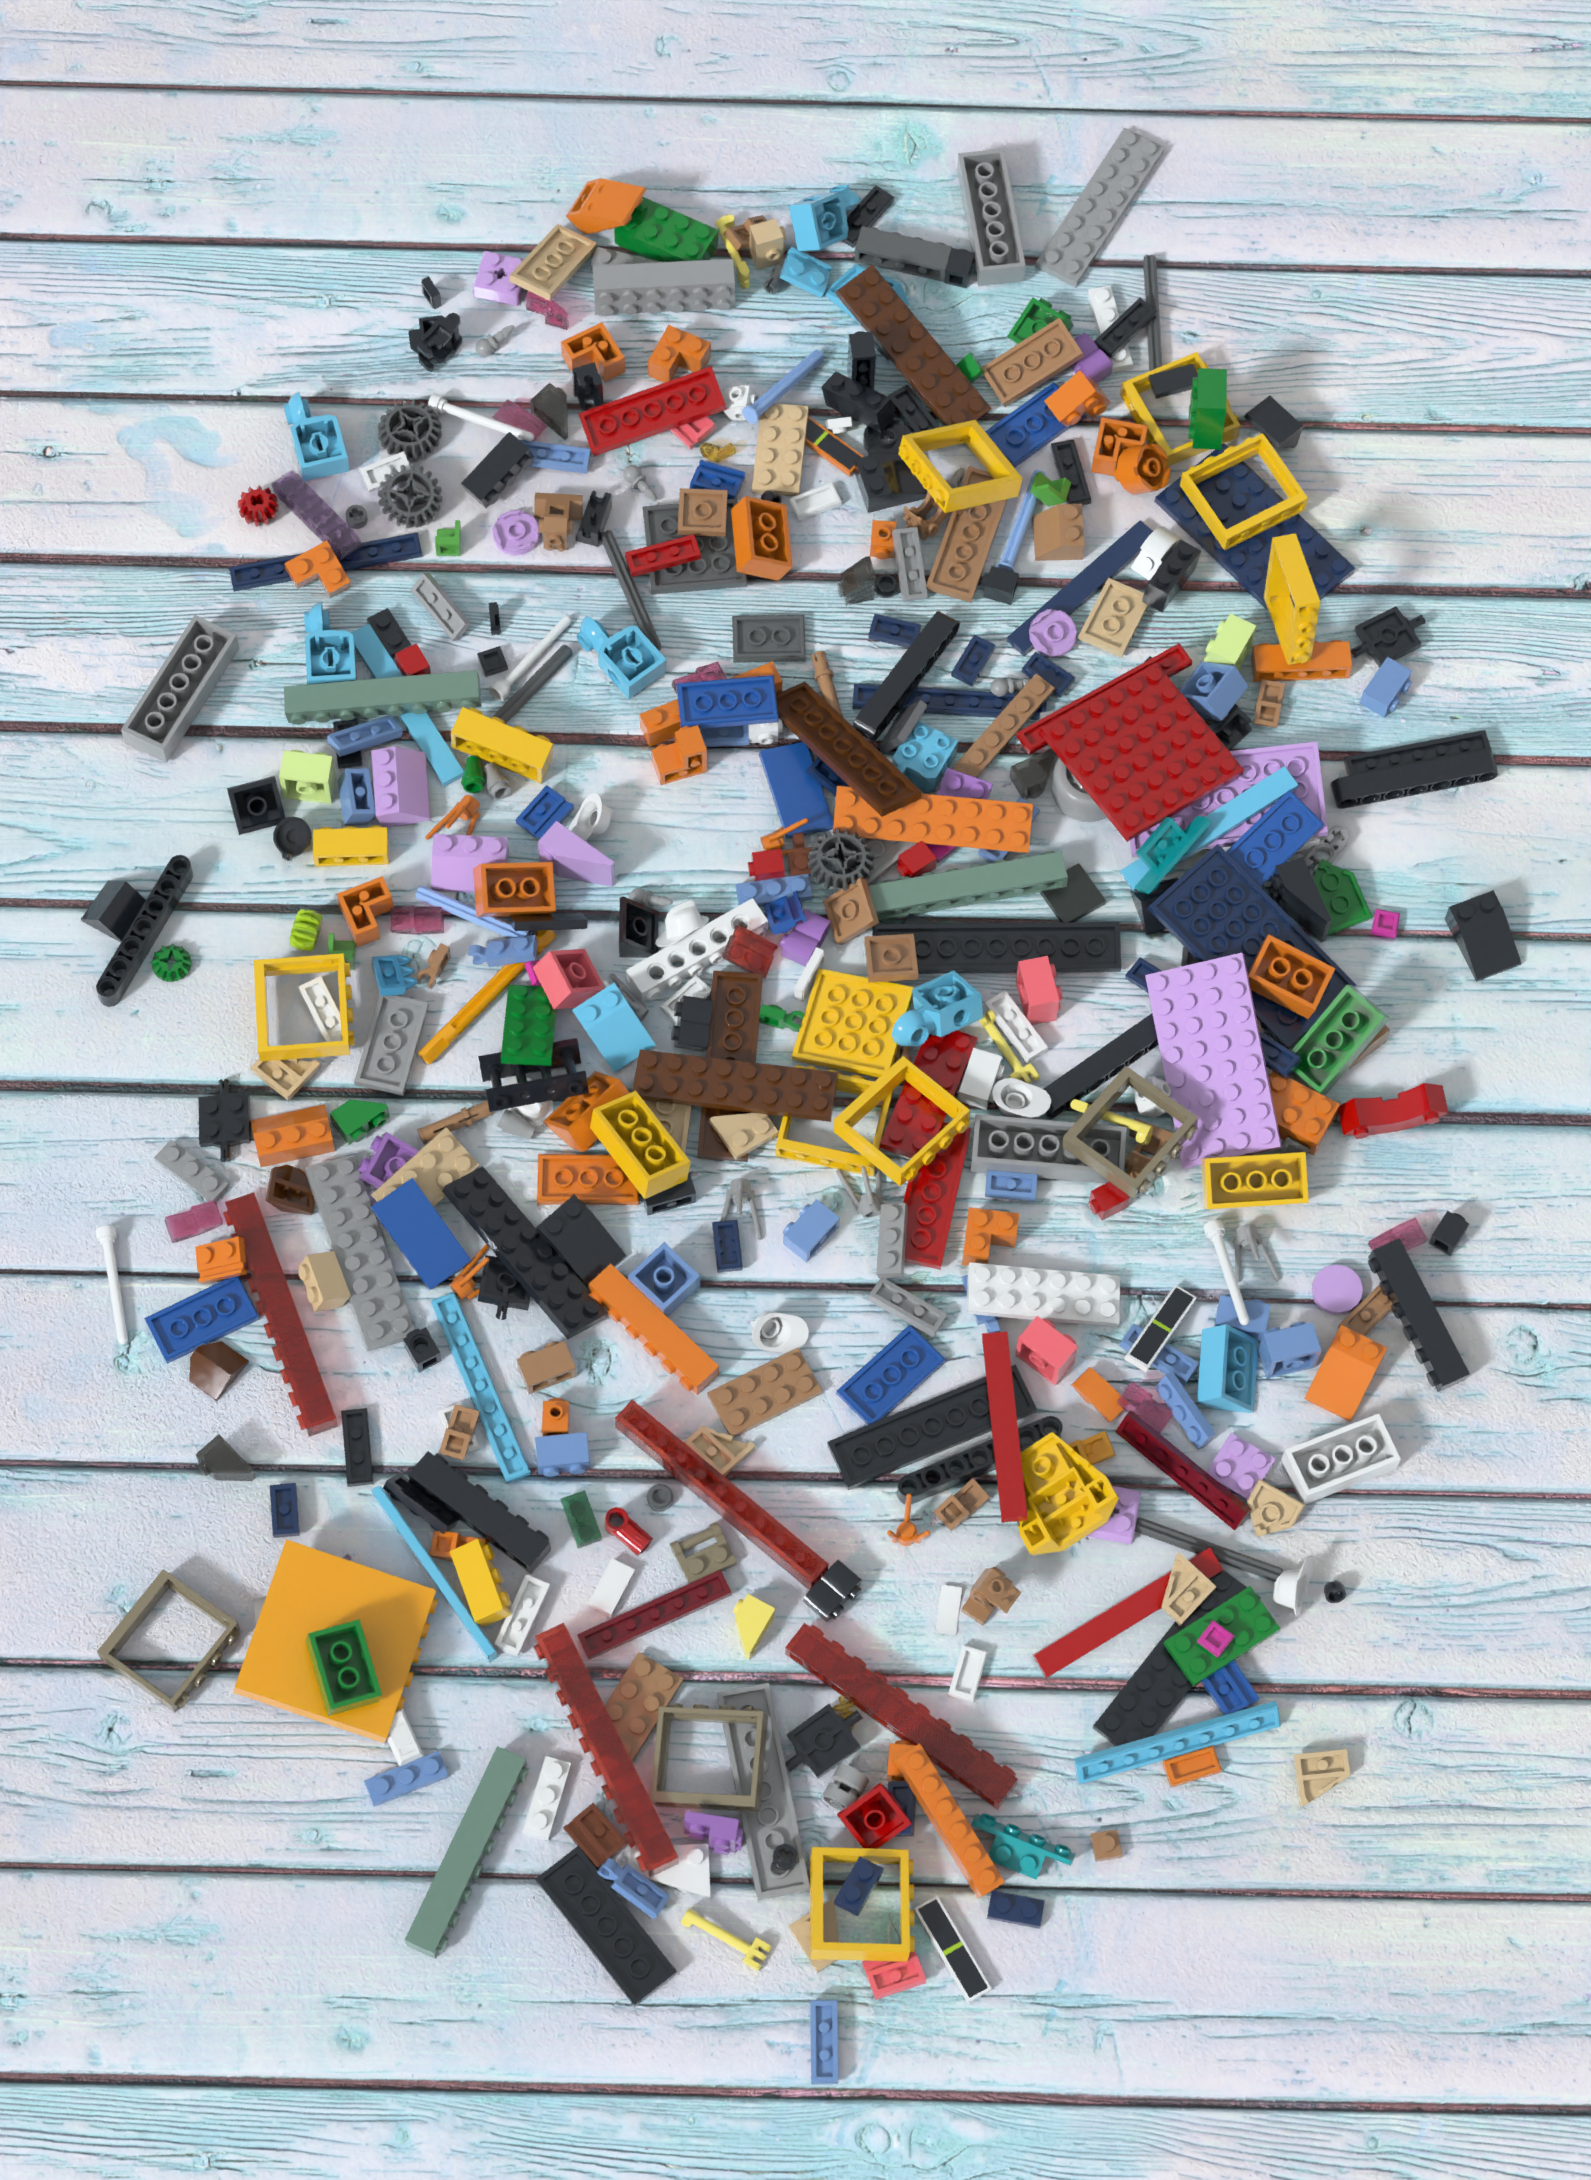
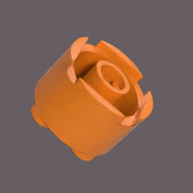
M1144 444L1125 448L1118 458L1114 477L1132 495L1157 491L1164 488L1170 478L1171 470L1170 467H1167L1166 463L1168 456L1164 449L1157 444Z

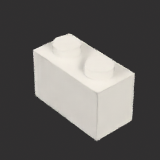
M973 1048L959 1090V1102L987 1110L989 1102L994 1103L992 1091L996 1080L1002 1079L1005 1066L1001 1065L1002 1056Z

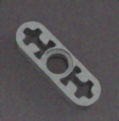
M1343 826L1331 827L1328 830V836H1323L1320 843L1304 859L1309 870L1313 863L1316 865L1313 874H1311L1312 878H1314L1321 861L1316 855L1318 851H1327L1330 858L1326 861L1332 864L1347 846L1349 832ZM1341 835L1342 839L1337 840L1334 847H1332L1331 843L1334 836Z

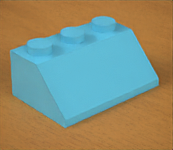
M1227 1324L1202 1329L1197 1391L1198 1403L1213 1410L1254 1412L1258 1339Z

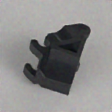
M450 313L446 318L442 315L418 318L420 329L408 332L410 349L418 354L419 363L429 372L434 371V365L429 362L430 360L435 359L439 363L445 362L450 355L456 353L462 344V336L459 334L460 316L457 313Z

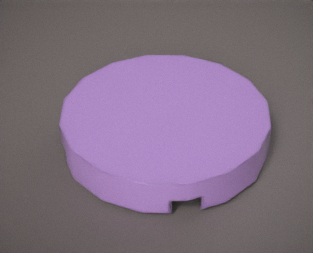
M511 510L501 514L492 528L493 540L498 549L514 556L524 555L532 551L540 539L537 520L531 514L528 515L525 511Z
M1047 609L1039 613L1031 622L1029 629L1030 641L1033 647L1044 656L1060 657L1068 653L1076 642V625L1072 618L1063 611Z
M1327 1266L1319 1271L1313 1280V1300L1321 1310L1328 1314L1350 1313L1357 1307L1362 1298L1363 1285L1361 1279L1354 1270L1346 1266Z

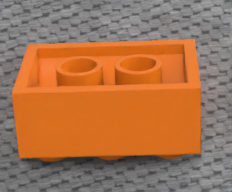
M597 1071L587 1078L588 1094L568 1097L543 1121L567 1145L583 1153L592 1148L598 1139L590 1128L593 1109L629 1094V1091L620 1079Z
M325 1104L251 1120L260 1167L335 1152Z

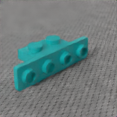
M1196 816L1183 831L1172 818L1167 817L1135 852L1150 869L1135 888L1147 894L1156 890L1165 875L1173 871L1179 859L1191 850L1193 843L1206 833L1207 827L1212 823L1211 820L1206 817Z
M976 1814L971 1824L974 1827L996 1835L989 1852L992 1862L1035 1880L1039 1876L1046 1856L1071 1866L1076 1855L1065 1845L1056 1844L1055 1846L1046 1842V1839L1038 1834L1028 1835L1021 1832V1828L1016 1825H1004L996 1822V1818L989 1814Z

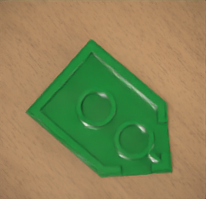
M1321 859L1313 880L1332 920L1327 935H1332L1372 919V914L1354 873L1346 869L1343 870Z

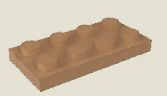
M1059 317L982 367L985 371L983 375L1003 406L1006 407L1085 356Z
M796 1348L707 1392V1396L728 1435L735 1438L821 1395L822 1389L799 1348Z
M638 1652L583 1739V1743L629 1770L658 1723L659 1707H667V1704H670L682 1685L684 1678Z

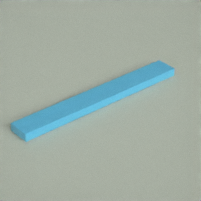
M370 624L352 632L355 649L374 679L403 676ZM403 713L399 716L420 751L426 753L427 762L443 787L463 777L464 770L427 713Z
M1284 766L1205 816L1212 823L1207 827L1206 833L1193 843L1191 850L1179 859L1176 866L1276 803L1287 791L1291 790L1293 792L1298 789L1297 782ZM1139 858L1120 870V873L1133 892H1136L1138 890L1135 886L1150 869Z
M455 1292L431 1300V1305L475 1410L481 1412L479 1416L480 1422L506 1484L531 1475Z
M378 1485L372 1489V1494L489 1663L495 1660L498 1656L495 1648L474 1621L467 1608L383 1488Z
M1272 1701L1074 1758L1077 1780L1079 1784H1083L1206 1747L1281 1727L1278 1705L1276 1701Z

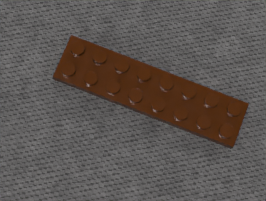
M873 264L837 290L835 294L867 332H873V339L944 426L972 420L978 421L990 412L992 408Z
M806 682L776 694L778 718L782 719V723L881 817L921 799L922 791Z
M713 971L711 990L713 1005L706 1057L756 1063L763 974ZM701 1107L697 1158L748 1162V1154L735 1160L709 1121L713 1116L747 1114L751 1112Z
M640 1050L632 1092L637 1091L643 1100L831 1122L839 1076L838 1072Z

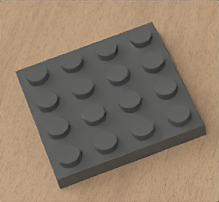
M727 499L726 537L695 536L701 553V559L650 572L651 595L747 587L746 574L737 572L731 509L738 503L737 499ZM679 503L643 506L646 547L689 536L678 535Z

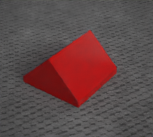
M881 1783L837 1813V1816L862 1848L878 1849L912 1824L893 1793Z

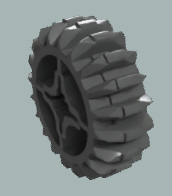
M413 400L409 405L405 401H403L402 406L394 403V410L387 408L386 415H381L378 438L383 449H387L389 456L404 451L407 460L413 457L417 461L418 456H422L425 459L427 456L426 452L433 454L434 447H438L439 439L442 437V426L437 413H433L431 406L425 408L423 402L417 406ZM398 423H400V426H398L397 428H395L396 430L392 432L393 428H394ZM428 430L427 434L422 439H419L424 434V431Z
M414 464L410 465V470H406L405 465H401V472L393 468V476L386 474L384 477L386 482H380V488L383 490L378 491V496L381 498L378 504L379 506H385L382 509V513H390L388 516L389 521H393L396 518L397 526H400L402 521L406 522L405 526L407 529L410 528V523L412 522L418 528L420 520L424 524H428V517L435 518L436 514L434 511L440 510L438 503L442 502V496L438 495L442 489L436 486L438 479H430L432 476L431 471L423 474L424 467L422 466L419 467L418 471L414 470ZM407 481L405 487L392 490L398 483ZM415 481L422 484L428 493H425V490L418 489ZM410 487L412 488L411 493L413 496L411 505L408 504L409 499L407 496ZM392 499L395 500V502L402 503L405 507V511L396 507L395 504L392 502ZM424 502L428 503L423 509L413 512V508L416 505L423 504Z
M837 828L835 834L832 835L827 830L825 838L819 835L817 843L811 845L812 851L808 853V867L812 869L811 876L817 877L816 883L818 885L824 883L825 890L831 886L834 893L838 891V888H843V892L848 890L850 883L855 885L857 879H869L871 877L870 871L874 869V854L871 853L872 847L870 844L865 845V837L858 839L857 831L849 835L848 829L844 833H840ZM835 848L834 852L827 854V856H823L827 851ZM839 854H840V856H841V860H842L843 863H844V864H843V867H842V864H841V862H840V860H839ZM859 865L855 871L847 874L849 869L856 868Z

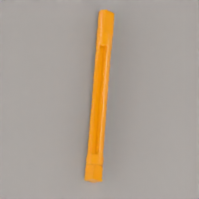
M539 930L535 934L538 940L537 956L556 937L553 930ZM526 962L504 965L418 1052L421 1059L430 1065L525 969L524 964Z

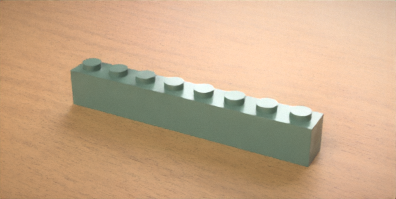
M477 670L284 687L285 715L288 723L301 725L308 721L324 723L331 719L348 721L355 717L376 718L379 715L400 716L403 713L424 714L427 711L448 712L451 709H462V707L467 709L469 707H482L480 678Z
M1046 851L1041 855L1032 857L1030 855H1023L1015 860L1007 861L1001 859L987 865L974 864L969 868H951L936 874L928 872L914 878L901 877L891 882L878 881L869 885L868 888L878 920L884 921L906 917L908 914L918 915L1067 887L1068 876L1062 851Z
M498 1746L496 1747L405 1938L406 1946L435 1959L438 1952H444L449 1941L446 1935L450 1927L453 1929L456 1927L461 1915L458 1913V1910L462 1903L466 1904L472 1893V1889L469 1887L473 1879L478 1880L484 1865L481 1864L485 1854L490 1855L495 1841L492 1840L496 1830H502L507 1818L504 1816V1813L508 1806L512 1807L518 1795L515 1790L519 1782L523 1784L528 1775L529 1769L526 1768L527 1761L525 1758Z

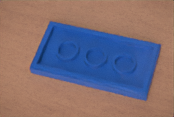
M1054 382L985 431L1014 468L1074 426L1066 427L1059 422L1044 402L1059 388Z
M773 675L676 683L681 728L698 725L699 729L778 722Z
M804 742L760 750L759 757L783 829L804 818L809 820L797 829L785 834L786 839L793 838V833L803 832V835L832 830L833 821L821 785L806 773L809 766L813 763L808 746Z
M1289 790L1226 852L1262 887L1273 876L1276 865L1286 863L1325 824Z
M413 1178L370 1207L429 1291L472 1261Z
M239 1276L227 1278L144 1319L168 1364L195 1351L200 1345L210 1344L260 1320V1317Z
M908 1325L836 1391V1394L869 1425L884 1419L946 1362V1359L912 1325Z

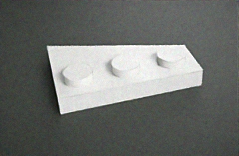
M709 1844L628 1847L629 1865L651 1882L671 1886L684 1892L688 1891L710 1899Z

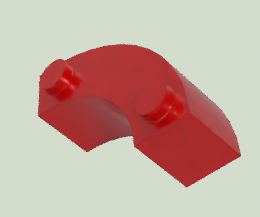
M1423 1083L1415 1088L1398 1093L1397 1099L1383 1101L1382 1097L1352 1098L1339 1106L1338 1109L1343 1135L1354 1136L1355 1139H1363L1369 1135L1402 1131L1423 1124H1434L1440 1120V1117L1449 1113L1443 1085Z

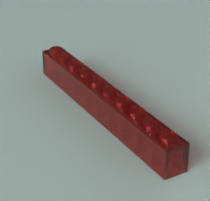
M253 1192L225 1202L227 1211L223 1212L227 1226L232 1225L235 1233L231 1234V1237L244 1238L246 1256L244 1269L249 1270L251 1278L247 1279L251 1293L257 1292L259 1301H256L255 1304L259 1315H265L267 1323L263 1324L268 1339H274L276 1346L271 1348L276 1362L282 1361L284 1369H281L280 1373L284 1384L289 1383L292 1392H289L288 1395L292 1407L298 1406L300 1415L296 1417L300 1429H306L308 1436L311 1437L336 1428L338 1423L256 1196Z
M631 1400L615 1417L616 1429L808 1590L828 1570L829 1564L634 1400Z
M561 1623L536 1635V1645L533 1646L539 1661L544 1659L548 1667L544 1671L549 1682H555L559 1691L555 1692L558 1701L562 1707L566 1705L570 1712L567 1715V1719L572 1729H578L582 1737L578 1741L584 1754L589 1752L593 1761L590 1762V1766L596 1777L601 1776L605 1784L601 1786V1789L607 1801L612 1799L616 1807L612 1811L618 1824L624 1823L627 1833H624L629 1847H635L639 1854L636 1857V1861L642 1872L647 1871L649 1877H652L679 1864V1857L565 1624Z
M805 1623L801 1626L785 1647V1655L901 1740L909 1741L911 1745H918L920 1743L932 1763L996 1810L1001 1807L1017 1785L1018 1778L1015 1777L1016 1773L1006 1765L1001 1767L994 1762V1757L989 1752L983 1749L981 1751L972 1746L973 1742L964 1734L957 1735L950 1730L952 1727L941 1718L937 1720L929 1714L930 1710L919 1702L915 1704L909 1700V1695L899 1687L894 1689L887 1683L888 1680L877 1671L873 1673L868 1670L863 1660L857 1656L852 1658L844 1652L845 1648L834 1640L830 1642L823 1637L824 1633L814 1625L810 1627Z

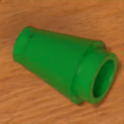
M470 756L466 759L461 784L468 793H479L486 784L481 759L478 756Z

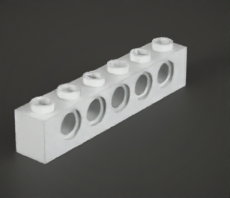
M752 898L695 930L675 944L667 946L627 969L626 980L642 1003L647 1000H655L666 989H673L679 986L685 978L700 974L706 966L710 964L715 965L721 962L727 954L742 950L748 942L763 938L768 932V920ZM738 926H744L747 929L744 931H738L735 928ZM716 938H723L726 941L723 943H717L714 940ZM695 950H702L705 953L702 955H696L693 952ZM674 962H681L684 965L681 967H674L672 964ZM653 974H660L663 976L660 979L651 978Z

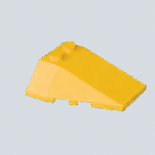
M1051 1432L1021 1452L1028 1521H1019L1020 1526L1018 1528L1019 1534L1031 1555L1064 1551L1108 1522L1119 1499L1109 1479L1057 1435Z

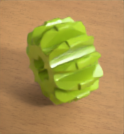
M310 909L298 911L290 935V945L301 951H312L315 949L323 923L322 914Z

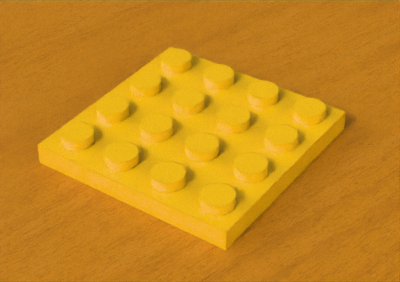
M818 968L793 1049V1061L879 1078L894 1063L899 1045L893 1040L892 1030L899 1017L909 1011L913 999L912 989L914 987L891 982L868 983V978Z

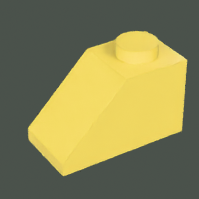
M747 1594L744 1600L740 1599L737 1602L733 1613L736 1614L735 1625L744 1656L750 1660L775 1617V1608Z

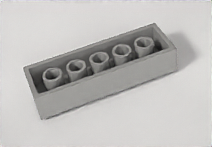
M1004 148L958 153L957 172L971 250L975 253L974 266L978 286L1024 281L1026 265Z
M733 259L593 266L595 315L655 314L668 311L678 313L688 310L704 311L708 309L727 310L735 308Z
M194 615L122 727L124 743L167 763L239 650L237 634Z
M975 1114L970 1172L987 1173V1170L1037 1174V1178L1093 1183L1109 1182L1062 1147L1063 1136L1075 1122ZM1096 1124L1082 1139V1142L1124 1171L1127 1127Z

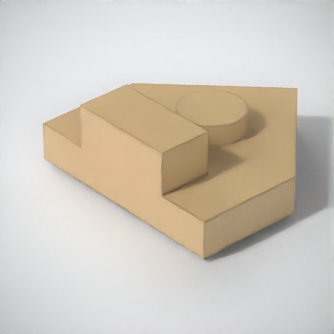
M1261 1479L1257 1481L1246 1501L1248 1507L1251 1508L1250 1516L1256 1537L1292 1528L1305 1506L1302 1502Z

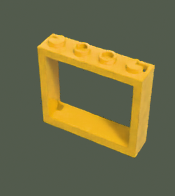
M1197 352L1124 381L1121 384L1120 396L1136 424L1148 426L1147 443L1157 444L1164 449L1168 456L1166 460L1167 467L1210 449H1192L1193 441L1171 450L1139 394L1152 389L1148 380L1151 374L1189 364H1194L1197 374L1198 368H1208L1207 363L1201 360ZM1226 398L1222 444L1238 438L1241 427L1238 422V415L1233 414L1230 409L1228 398Z
M976 420L902 436L899 456L944 513L1018 497L1023 478ZM966 443L994 479L952 489L923 452Z
M1263 433L1252 439L1250 437L1236 447H1228L1222 454L1216 457H1208L1202 464L1196 467H1189V470L1182 473L1181 488L1224 551L1305 511L1308 497ZM1259 454L1289 498L1225 529L1196 484Z
M1296 533L1273 537L1264 600L1287 665L1302 664L1311 661L1320 599ZM1290 593H1291L1292 599H1293V601H1294L1295 608H1294V606H1293V603H1292V600H1291V597H1290Z
M344 953L254 960L257 1045L260 1062L351 1055L350 1046H355L354 1031H349V1023H353V1009L348 1008V1000H352L351 985H347L346 977H351L350 963H345ZM338 971L342 1041L270 1046L266 976Z
M902 1056L834 1119V1133L901 1187L906 1181H912L924 1164L926 1166L929 1165L940 1149H946L951 1144L955 1135L963 1133L970 1124V1110ZM905 1079L952 1117L953 1120L900 1168L852 1127Z
M795 1065V1067L797 1068L818 1070L811 1065H809L808 1067ZM838 1072L839 1077L836 1090L861 1095L874 1081L865 1080L859 1075L846 1076ZM893 1090L883 1099L873 1146L880 1150V1142L885 1131ZM783 1116L775 1147V1156L862 1174L861 1167L865 1166L867 1175L874 1177L876 1166L862 1155L788 1140L792 1117Z
M812 1847L810 1854V1959L908 1961L910 1952H914L915 1937L910 1936V1927H914V1910H909V1901L914 1899V1885H909V1876H913L914 1863L913 1859H909V1850ZM859 1856L875 1864H899L900 1944L823 1942V1862L856 1863Z

